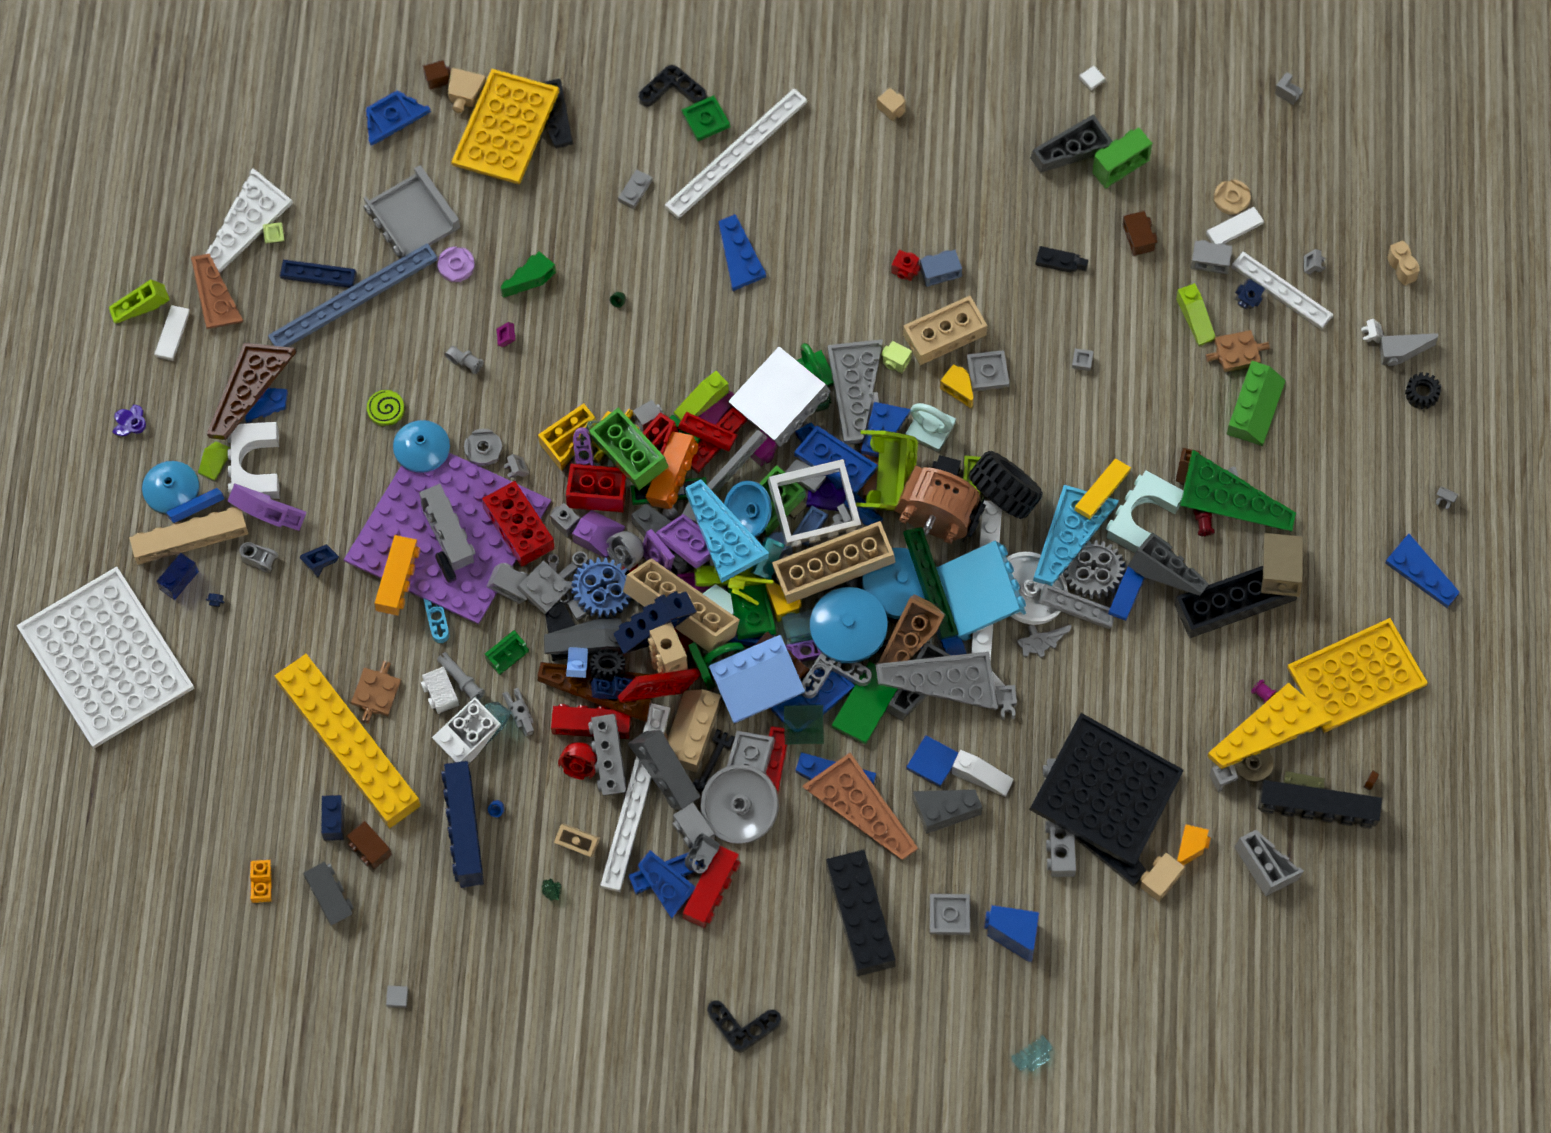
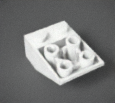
M474 697L432 738L454 762L468 761L469 764L480 753L501 723Z

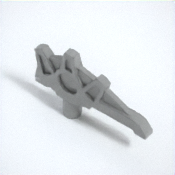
M1035 625L1028 626L1030 636L1017 640L1022 648L1023 656L1028 657L1029 653H1037L1040 658L1044 657V651L1050 647L1056 648V642L1070 632L1071 625L1045 633H1038Z

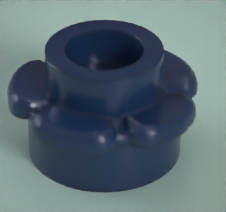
M209 593L208 599H206L209 605L214 607H220L221 604L225 603L223 601L224 596Z

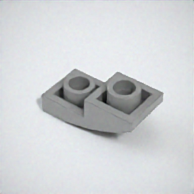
M796 459L785 473L811 466ZM826 476L807 479L797 483L804 485L815 493L826 480Z

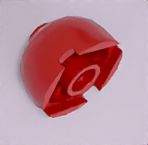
M571 743L560 754L558 766L560 768L561 765L564 768L563 772L572 778L584 780L585 777L590 776V779L596 773L597 753H594L592 747L586 743Z

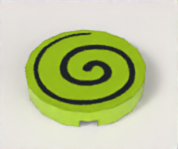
M381 390L374 393L368 400L367 413L374 424L379 426L394 425L401 420L404 414V403L396 392Z

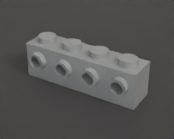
M616 714L591 717L592 722H589L590 734L594 733L595 740L591 742L592 751L597 753L598 760L595 763V771L600 774V780L597 781L598 791L602 792L603 796L627 792Z

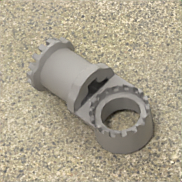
M451 346L445 353L449 361L456 365L458 363L462 366L465 365L472 370L473 374L478 373L482 369L480 367H483L482 365L484 364V360L473 356L471 351L468 350L462 353L455 346Z

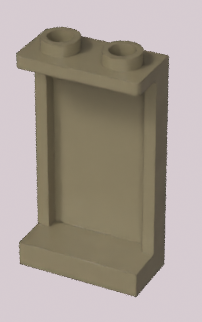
M1264 533L1261 593L1300 597L1303 537Z

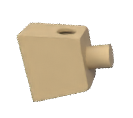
M452 68L448 97L449 102L454 103L453 111L462 113L465 106L475 107L486 83L485 75Z

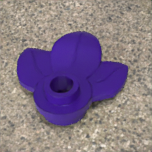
M134 404L130 410H118L114 418L119 424L112 432L117 436H127L131 432L136 434L142 433L146 428L143 409L139 405Z

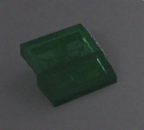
M823 705L784 706L785 745L824 744Z

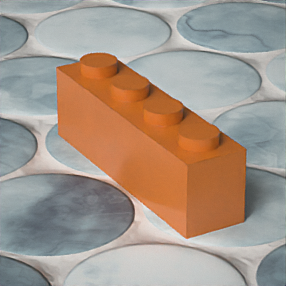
M672 431L663 453L669 467L652 480L646 494V498L651 506L672 509V506L677 502L679 490L684 485L687 471L691 468L692 458L698 451V444L693 435Z

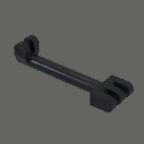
M716 730L712 738V742L716 744L700 779L695 778L693 782L697 791L703 792L723 748L730 750L735 736L731 735L729 740L726 741L728 733L724 732L722 737L719 738L721 730Z

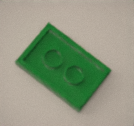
M765 584L744 586L743 590H739L758 601L759 605H755L741 596L733 594L732 589H727V592L731 594L733 615L739 619L736 631L738 640L761 637L766 632H769L771 635L776 634Z

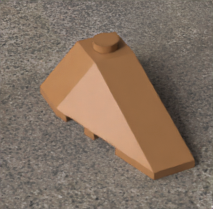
M915 594L911 596L878 664L908 661L937 632L945 614L931 602Z

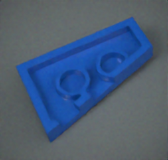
M874 402L867 430L896 433L902 427L905 419L911 414V409ZM865 435L861 454L879 457V453L874 452L870 445L872 436Z

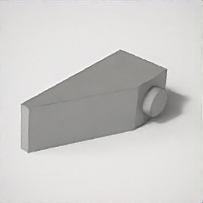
M1438 333L1382 336L1379 343L1382 365L1395 366L1435 346Z

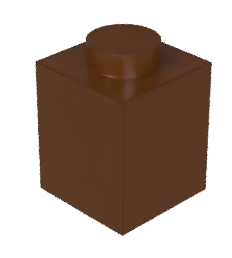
M444 60L423 66L429 90L449 85L451 70L449 66L445 65Z

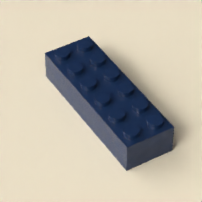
M468 761L444 764L445 771H441L445 789L443 791L447 806L446 816L449 824L448 834L451 842V857L453 863H456L452 864L455 882H459L461 888L484 885Z

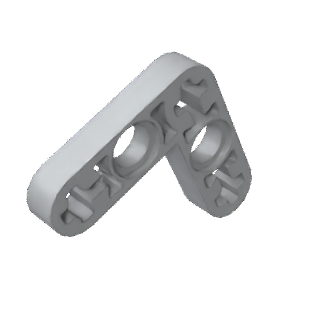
M821 653L802 681L805 693L802 695L805 698L815 697L832 671L859 686H866L871 682V671L858 662L849 663L852 668L849 671H843L841 669L843 663L838 662L837 666H835L836 661L831 659L827 661L826 656ZM822 669L825 675L823 677H816L814 671ZM865 673L866 678L860 680L858 674L863 675ZM813 680V691L809 690V692H806V687H809Z

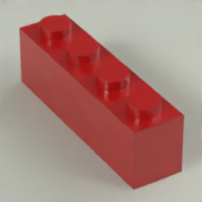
M559 704L558 706H553L551 731L555 735L594 737V733L590 734L589 722H592L591 717L616 714L619 739H630L632 717L606 707H597L596 709L584 705L570 707L566 704Z
M719 846L718 852L713 857L707 870L703 872L683 911V919L704 929L707 923L711 924L715 915L713 913L715 907H719L722 903L724 889H729L732 882L731 876L740 867L741 862L739 861L738 853Z

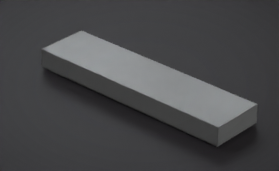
M757 430L707 486L712 491L718 493L767 439V436L760 430Z
M1044 584L1038 603L1104 628H1112L1114 616L1108 614L1109 607Z

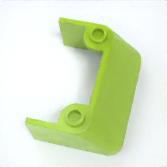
M861 430L860 434L872 436L870 445L874 452L879 453L876 490L869 491L866 496V503H855L856 507L894 511L907 479L917 464V439L914 436L890 431Z

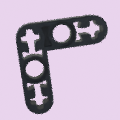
M676 65L665 67L638 95L639 103L644 107L653 105L672 86L693 104L707 97L706 90ZM686 81L690 83V86L682 88L680 84ZM661 82L664 84V87L657 89L654 85ZM695 93H696L697 95H700V94H701L702 97L700 98V97L698 96V97L695 98Z
M714 1000L707 1007L709 1018L736 1052L745 1051L777 1029L781 1024V1015L774 1009L766 1011L741 1028L721 1001ZM714 1006L716 1008L720 1007V1014L723 1017L721 1020L716 1012L712 1014ZM768 1016H776V1023H773L772 1021L769 1022L768 1024H766V1027L768 1029L765 1030L764 1025L760 1021L763 1020V1023L765 1024L769 1021ZM730 1021L734 1027L730 1031H725L722 1028L723 1023ZM753 1026H759L762 1031L759 1035L754 1036L750 1033V1029ZM744 1032H747L748 1037L743 1040V1046L735 1045L736 1038L742 1040L745 1038Z

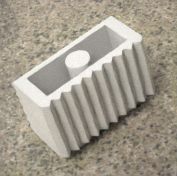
M444 666L422 675L423 681L421 685L424 693L429 692L431 698H428L431 709H436L437 714L459 706L457 696Z

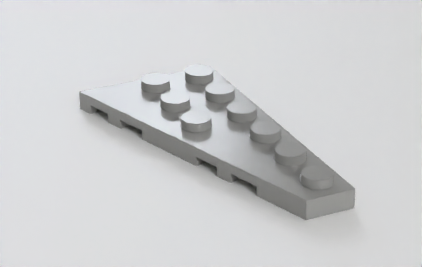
M883 339L827 346L843 441L846 445L863 443L864 435L860 433L861 430H866Z
M989 652L875 665L878 685L988 709H998Z

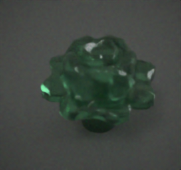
M553 879L543 880V885L541 886L542 894L550 901L558 900L561 894V883H554Z

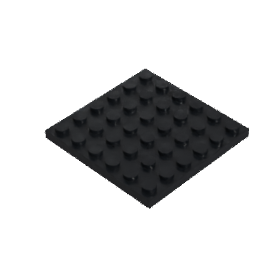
M1080 713L1029 810L1125 864L1134 867L1184 769Z

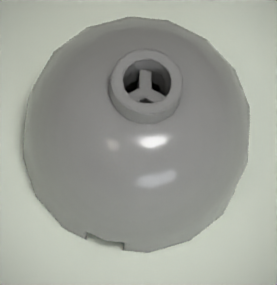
M622 531L608 538L606 544L609 543L607 552L611 560H615L614 564L616 566L621 563L623 567L630 570L642 560L644 554L643 543L635 534Z

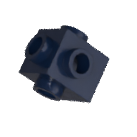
M1248 279L1236 289L1235 293L1237 296L1235 300L1244 309H1251L1254 306L1258 307L1263 299L1261 295L1265 288Z

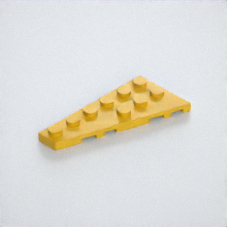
M1287 683L1208 753L1207 757L1219 768L1224 769L1243 761L1248 756H1255L1267 748H1274L1297 738V736L1303 733H1310L1322 725L1331 724V719L1290 683Z

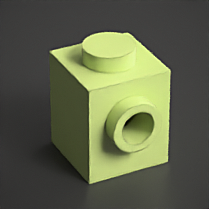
M892 341L882 351L883 364L890 370L903 373L912 359V351Z

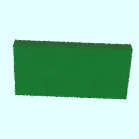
M870 661L866 667L871 671V682L866 686H859L857 684L854 686L832 724L833 729L864 745L868 743L885 714L890 701L898 690L897 688L878 685L876 666ZM863 673V675L860 676V680L866 678L865 673Z

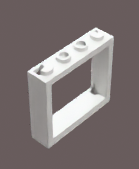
M843 459L769 477L768 484L785 547H799L803 542L807 541L809 543H816L823 537H828V539L836 538L840 533L846 532L848 534L860 528L861 522ZM840 472L853 521L791 536L778 486Z

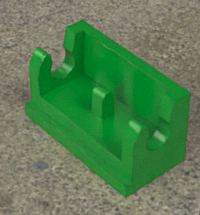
M513 630L485 653V658L490 666L501 675L526 655L529 649L526 647L527 644Z

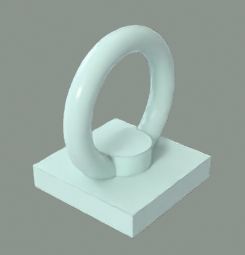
M923 403L914 404L911 407V415L914 419L905 435L914 436L918 443L940 452L956 423V418L941 412L933 406Z

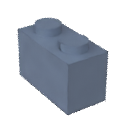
M946 250L938 255H928L920 259V271L926 287L962 277V267L956 250Z

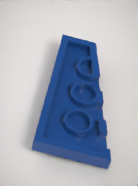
M734 214L718 221L732 291L766 278V273L737 216Z
M1409 533L1385 562V564L1446 608L1459 595L1458 589Z
M801 752L796 773L811 780L836 762ZM863 770L872 784H874L876 773Z

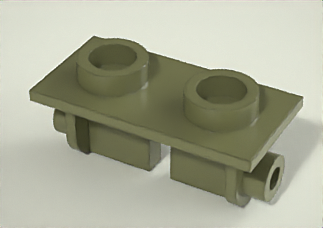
M1286 771L1284 783L1324 789L1325 778Z

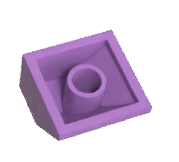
M591 510L581 518L573 531V542L604 558H608L607 548H609V543L606 544L608 538L624 531L625 526Z

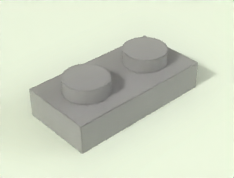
M636 169L618 197V201L635 209L653 181L652 177Z

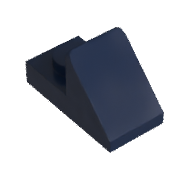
M326 544L302 554L299 558L318 578L323 568L336 563L339 556Z

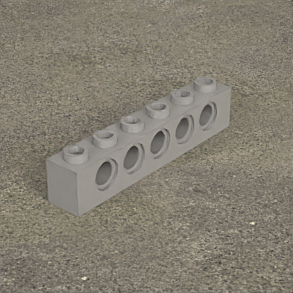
M1056 758L1047 759L1046 765H1043V777L1048 775ZM1045 821V832L1049 833V840H1046V852H1050V859H1047V871H1051V877H1075L1074 835L1050 821ZM1062 833L1065 838L1057 839L1055 834ZM1063 852L1066 856L1059 858L1056 856V853Z

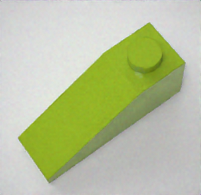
M150 279L109 306V310L114 323H119L155 310L170 299L165 285Z
M1196 284L1178 289L1176 300L1198 346L1214 341L1216 336L1203 298Z
M714 371L692 391L674 411V414L680 420H682L686 412L699 417L729 393L728 382L717 371Z

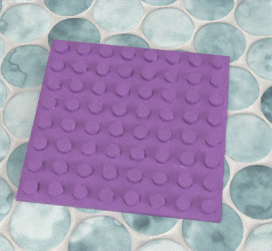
M449 453L441 466L429 472H413L401 466L344 558V562L382 579L394 535L417 539L420 554L418 559L415 558V571L413 576L410 575L409 592L479 625L497 592L486 587L494 567L500 563H507L513 567L517 560L484 511L482 498L512 481ZM441 484L446 497H448L453 512L457 514L460 522L459 525L466 532L468 544H472L475 550V555H473L474 563L455 570L456 580L451 583L446 581L442 569H440L435 559V554L443 550L422 511L419 492ZM518 485L541 519L550 505L551 499Z

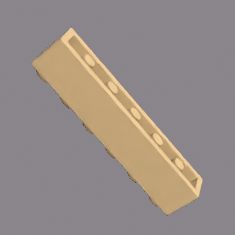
M230 507L223 512H212L205 517H194L187 522H176L169 527H158L150 532H140L129 538L137 565L248 535L249 533L242 510L238 507Z

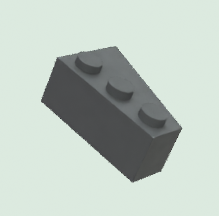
M976 790L913 791L912 799L926 834L982 815V805Z
M324 861L304 872L303 876L311 887L330 925H333L352 915L351 910L354 907L349 898L344 899L342 895L344 889L340 881L335 882L332 876L335 872L331 864L326 865Z

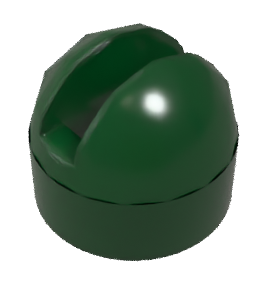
M617 291L610 297V303L616 308L622 307L626 301V296L623 292Z

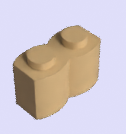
M1403 240L1392 244L1388 253V261L1391 267L1396 270L1398 280L1404 286L1417 281L1420 268L1416 259L1411 256L1409 246Z

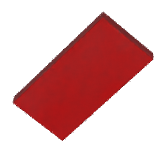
M699 668L638 676L619 694L618 698L620 702H629L682 694L701 673Z

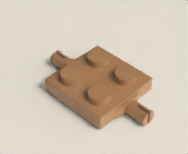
M1249 330L1215 337L1214 342L1217 351L1206 354L1207 362L1218 360L1225 373L1249 368L1251 361L1261 363L1259 351L1269 350L1270 347L1268 342L1257 344L1252 331Z
M383 661L380 671L368 668L363 669L351 705L360 707L365 711L361 720L364 723L366 720V723L369 724L372 713L388 716L401 679L387 674L391 665L389 662L386 665V661Z

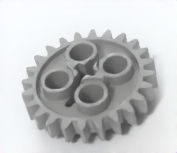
M1095 540L1094 544L1088 541L1087 545L1081 549L1064 570L1063 575L1066 583L1070 584V590L1076 588V594L1082 592L1083 598L1090 594V599L1093 598L1094 594H1097V597L1100 599L1101 593L1108 596V590L1114 593V586L1119 587V581H1122L1123 574H1125V562L1122 561V555H1118V549L1112 551V544L1106 547L1105 541L1101 545H1098L1097 540ZM1082 559H1089V561H1087V562H1083V561H1081V560H1082ZM1107 560L1108 562L1102 563L1100 561ZM1080 576H1087V578L1082 579ZM1100 577H1106L1107 579H1105V580H1100L1099 578H1100Z

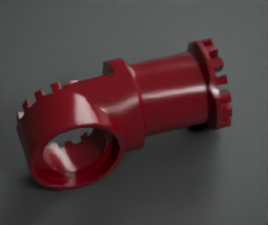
M1193 509L1199 526L1198 536L1206 537V535L1211 536V534H1215L1211 523L1212 513H1200L1198 510Z

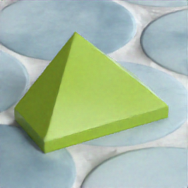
M217 441L205 448L198 474L216 481L228 460V449L231 448Z

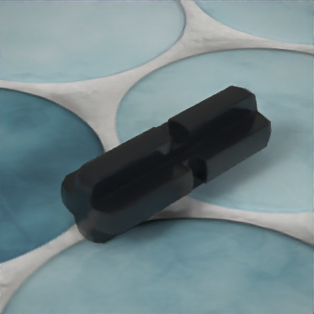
M445 552L436 553L435 559L440 569H442L448 583L455 581L456 574L449 564L450 562Z

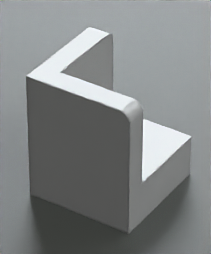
M1286 72L1278 82L1275 94L1294 105L1303 90L1291 83L1293 75Z
M1232 765L1224 769L1218 766L1212 767L1209 775L1218 792L1222 791L1224 785L1238 780Z

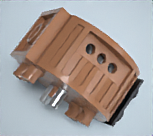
M915 466L907 479L894 511L901 514L900 522L904 524L908 522L915 528L923 527L925 535L930 534L942 538L944 542L951 544L953 540L963 538L962 542H964L967 537L971 538L979 524L980 515L983 514L986 507L983 504L986 497H983L981 500L979 491L974 486L954 474L935 468L923 467L922 469Z

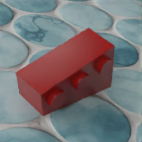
M660 412L644 430L643 434L663 455L672 431L678 432L675 421Z

